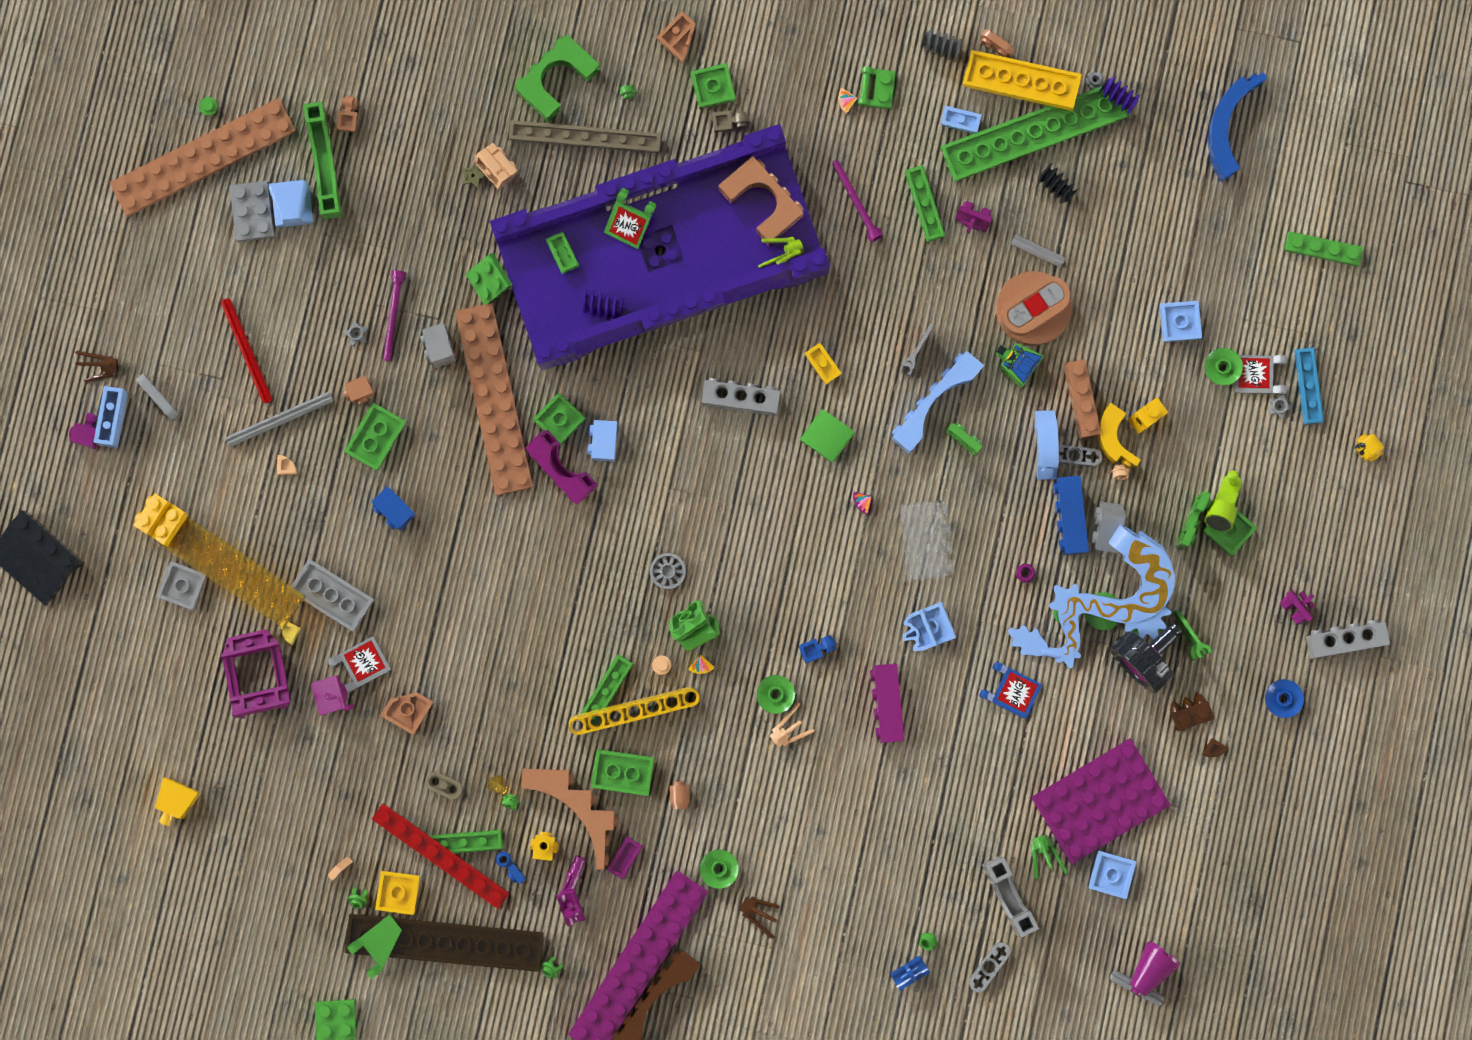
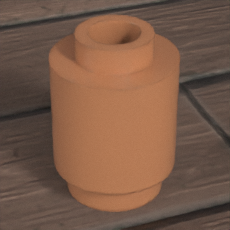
M674 781L673 785L670 786V804H672V809H686L690 803L689 785H685V781Z

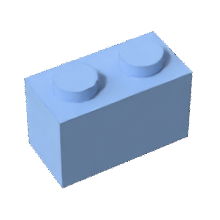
M594 420V425H590L589 436H593L592 444L588 446V455H591L593 461L615 462L617 421Z

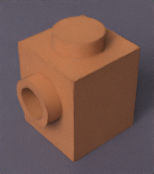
M366 375L344 384L346 390L343 391L347 401L351 400L353 404L362 405L368 402L369 398L375 396Z

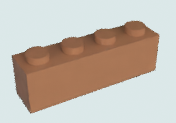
M1083 359L1068 362L1063 368L1079 440L1098 437L1101 434L1086 361Z

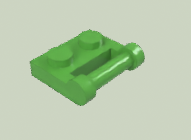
M862 67L861 74H863L858 105L891 110L896 71ZM870 76H876L873 100L868 99Z

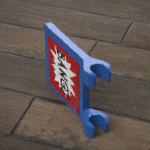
M995 662L992 668L1004 674L995 694L987 690H981L979 696L1026 719L1042 684L999 662Z

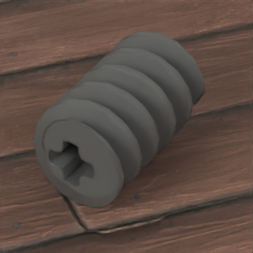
M931 28L925 35L921 50L926 45L927 52L934 48L935 55L939 51H941V57L948 53V60L955 56L956 62L962 47V39L959 38L955 42V36H952L948 40L947 33L941 37V31L938 30L936 34H933V28Z

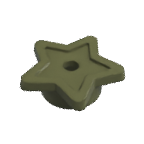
M476 164L471 168L462 169L465 175L464 185L470 183L478 188L480 180L486 176L483 172L479 171Z

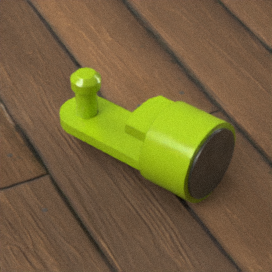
M1235 470L1229 471L1228 475L1223 478L1219 493H1217L1215 500L1211 501L1204 519L1209 527L1218 531L1231 530L1238 512L1235 504L1242 481Z

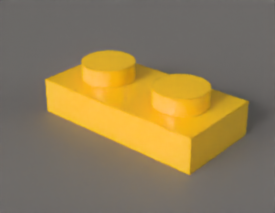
M821 343L804 353L825 385L842 374Z

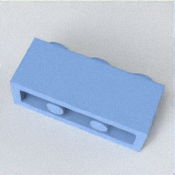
M104 386L94 443L99 446L118 448L128 392L124 389Z

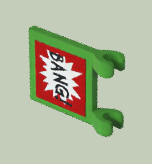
M622 188L617 195L604 233L638 249L656 204L650 201L644 212L624 203L629 191Z

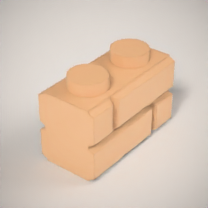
M494 143L478 152L474 159L475 164L498 190L511 182L518 172L515 163L509 161L505 157L502 148L497 147Z

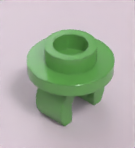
M357 888L353 889L352 895L348 897V902L353 908L361 909L367 905V890H364L363 895L359 896L357 895Z
M555 957L550 958L548 962H544L541 965L542 973L547 978H557L558 972L563 967L562 963L558 967L553 966L552 962L555 960Z

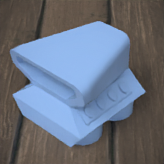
M306 180L271 183L268 185L273 198L275 226L289 227L306 225L313 222L310 187L307 185Z

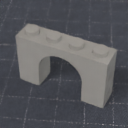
M998 856L982 864L1016 936L1022 938L1038 930L1039 928L1031 911L1026 909L1011 879L1012 872L1005 858Z

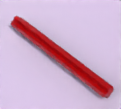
M226 298L221 301L225 315L259 396L264 404L269 403L273 400L233 303L230 298Z

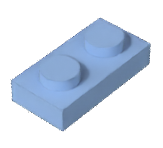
M945 106L940 125L975 134L978 132L982 114Z

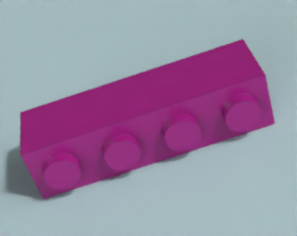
M897 663L874 665L873 670H870L871 682L874 681L875 689H872V700L876 701L877 708L873 709L874 720H878L879 727L875 728L876 740L880 739V743L904 741Z

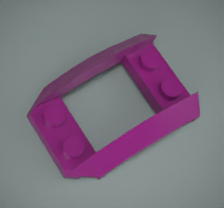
M266 629L229 637L225 643L226 647L221 654L232 705V716L245 719V716L277 708L286 709L290 705V698L278 641ZM270 650L277 687L242 695L234 658Z

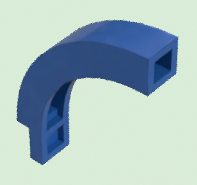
M1264 72L1259 75L1255 73L1247 80L1244 76L1237 80L1221 98L1212 115L1208 131V149L1212 166L1221 183L1240 169L1231 152L1228 139L1231 114L1236 104L1245 95L1266 81L1267 76Z

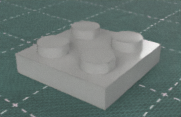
M170 561L156 597L194 611L208 575Z

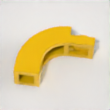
M1110 403L1099 419L1101 434L1097 437L1099 446L1106 458L1113 464L1120 459L1121 464L1127 468H1135L1141 459L1123 448L1117 438L1118 425L1126 413Z

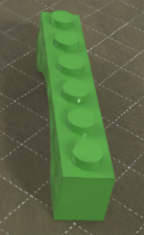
M322 101L303 104L314 159L320 214L324 220L343 217L325 106Z

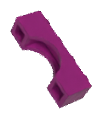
M547 429L539 433L525 449L538 462L543 471L555 481V484L577 505L585 500L596 489L598 484L586 471L573 473L562 465L558 456L560 442Z

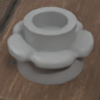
M1090 72L1086 78V84L1091 89L1103 86V75L1100 72Z

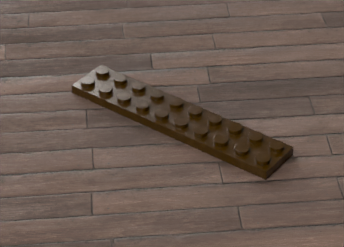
M349 914L345 953L351 954L347 946L359 939L386 917ZM393 918L402 931L389 958L540 972L544 932ZM364 946L354 953L371 956Z

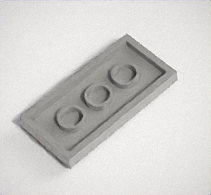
M308 559L288 590L352 632L356 630L374 602L373 598L311 559Z

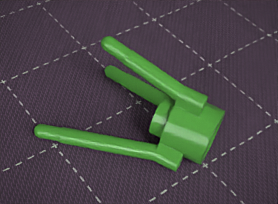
M1047 835L1032 839L1033 844L1030 847L1033 857L1034 878L1038 879L1036 850L1038 854L1044 853L1049 869H1053L1047 852L1049 848L1061 869L1067 875L1068 871L1052 845L1051 839H1048Z

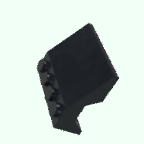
M23 510L12 520L0 537V566L45 606L60 591L64 581L71 573L85 563L32 515Z

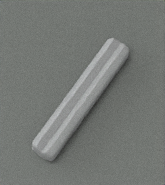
M1015 235L1011 244L1058 267H1061L1065 261V257L1018 235Z
M1117 970L1111 973V981L1129 991L1132 987L1129 985L1131 982L1130 977ZM1154 990L1146 997L1141 995L1142 998L1157 1006L1162 1005L1165 998Z

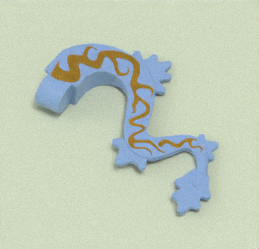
M1120 524L1109 543L1121 552L1123 560L1140 574L1141 584L1135 595L1127 599H1115L1089 593H1079L1078 584L1076 583L1069 589L1055 585L1054 592L1056 598L1049 604V608L1058 611L1059 621L1067 639L1066 645L1061 648L1048 647L1038 629L1029 632L1027 627L1022 625L1019 629L1010 628L1008 630L1009 635L1013 638L1012 646H1020L1022 648L1020 651L1021 655L1056 658L1057 663L1064 661L1069 668H1072L1074 659L1081 657V653L1078 652L1080 647L1078 617L1082 613H1088L1114 622L1125 623L1126 632L1137 628L1142 639L1146 634L1155 639L1158 636V629L1166 628V624L1161 620V617L1171 614V610L1165 605L1173 593L1175 581L1172 563L1164 547L1141 530L1136 534L1128 527Z

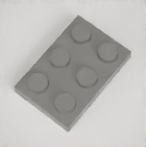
M267 180L229 185L237 242L275 237Z

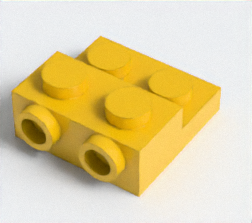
M154 493L153 496L147 498L144 510L135 516L134 526L168 547L189 514Z

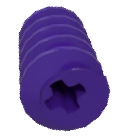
M1113 76L1105 82L1098 94L1104 91L1103 98L1110 96L1109 103L1116 100L1115 107L1122 105L1121 112L1128 109V116L1139 102L1140 95L1137 94L1133 97L1134 90L1126 92L1128 85L1121 88L1122 81L1114 83L1116 76Z
M586 289L582 303V312L586 313L590 309V315H594L597 311L598 317L605 313L606 319L611 314L612 319L618 318L621 315L624 297L617 302V296L610 300L609 294L602 298V292H599L598 296L595 297L594 290H592L590 295H587Z

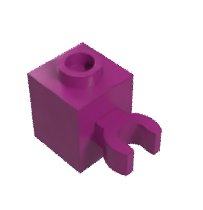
M87 412L84 425L75 423L74 427H71L69 441L96 450L97 444L94 443L96 428L93 427L98 416Z

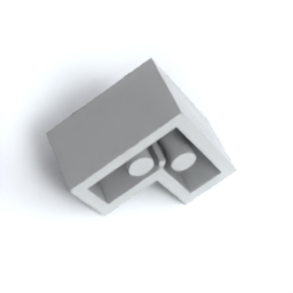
M444 323L422 329L423 335L420 338L423 347L426 346L427 350H424V354L429 365L433 364L436 369L457 362Z
M1100 501L1099 507H1096L1094 511L1095 525L1098 526L1097 531H1093L1092 543L1095 545V550L1119 553L1109 541L1119 525L1125 524L1126 516L1123 505Z

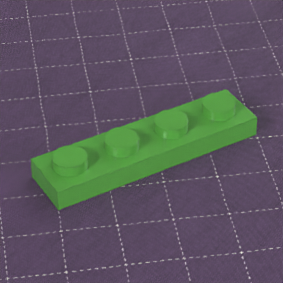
M1289 231L1284 251L1358 267L1361 262L1363 247Z

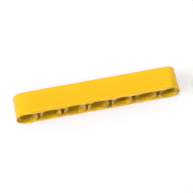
M686 687L578 714L569 719L568 726L573 734L581 735L692 707L699 702L700 696L696 689ZM688 692L695 693L693 701L685 700ZM675 697L677 699L676 704L668 706L666 704L667 699ZM652 701L658 703V707L654 711L648 709V704ZM632 706L639 708L637 715L632 716L629 714V709ZM613 711H618L620 718L612 720L610 714ZM600 716L602 718L601 723L598 725L592 724V717ZM574 721H581L583 723L582 728L579 730L573 729L572 724Z

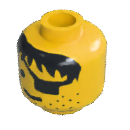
M1365 433L1356 439L1358 443L1355 445V450L1364 461L1369 460L1372 462L1383 454L1384 446L1375 434L1368 436Z

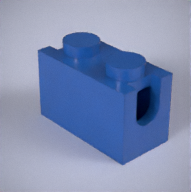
M388 486L371 501L374 504L372 509L379 516L383 514L388 519L386 523L393 530L397 528L401 531L416 516Z

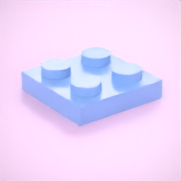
M1198 301L1163 303L1159 305L1163 342L1202 339Z
M1098 851L1088 888L1127 899L1137 861Z

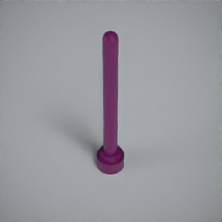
M834 160L832 165L868 229L866 232L868 233L869 241L874 242L883 236L881 229L873 225L840 162Z
M398 270L391 271V279L394 285L383 357L387 362L391 360L401 284L406 280L407 274L404 271Z

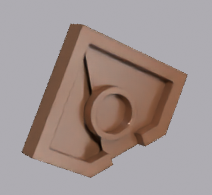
M418 692L390 699L380 716L408 733L415 735L434 702Z

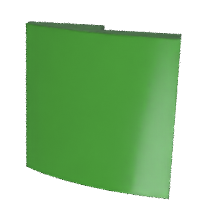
M822 409L800 440L819 455L834 463L855 432Z

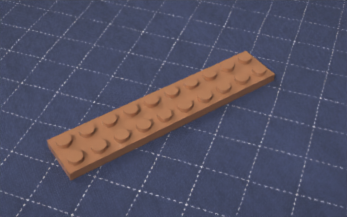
M277 98L109 183L125 215L129 217L297 131L280 98Z
M493 303L455 311L495 495L499 496L533 488Z

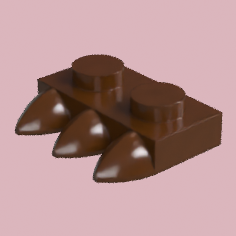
M1199 693L1195 696V705L1187 697L1183 699V709L1174 701L1170 705V714L1177 732L1214 720L1209 702Z

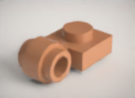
M354 96L342 98L341 108L345 109V111H338L337 131L356 133L358 113L353 111L358 110L359 101Z

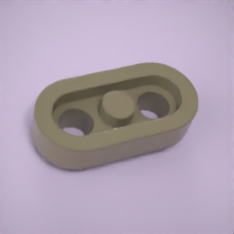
M431 772L425 779L426 787L429 790L448 799H457L463 793V787L459 781L439 772ZM434 778L439 779L438 785H433L432 780ZM452 786L457 788L456 793L450 792Z

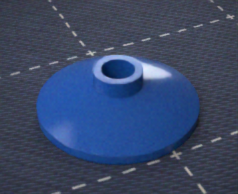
M1286 679L1277 680L1268 687L1265 694V703L1273 715L1280 718H1289L1301 710L1304 703V695L1301 688L1295 682ZM1282 695L1286 697L1284 703L1280 701V696Z

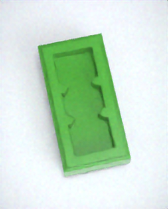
M564 232L546 239L562 275L579 267Z

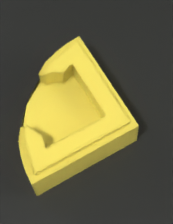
M285 620L282 621L283 637L289 644L293 645L301 628Z

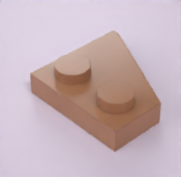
M681 11L656 37L682 64L685 61L696 23Z

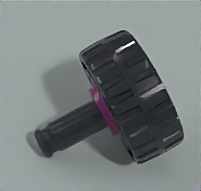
M1174 622L1170 623V626L1165 628L1150 644L1134 632L1128 631L1114 643L1110 651L1121 667L1138 684L1155 694L1173 677L1172 670L1161 654L1179 635H1182V630Z

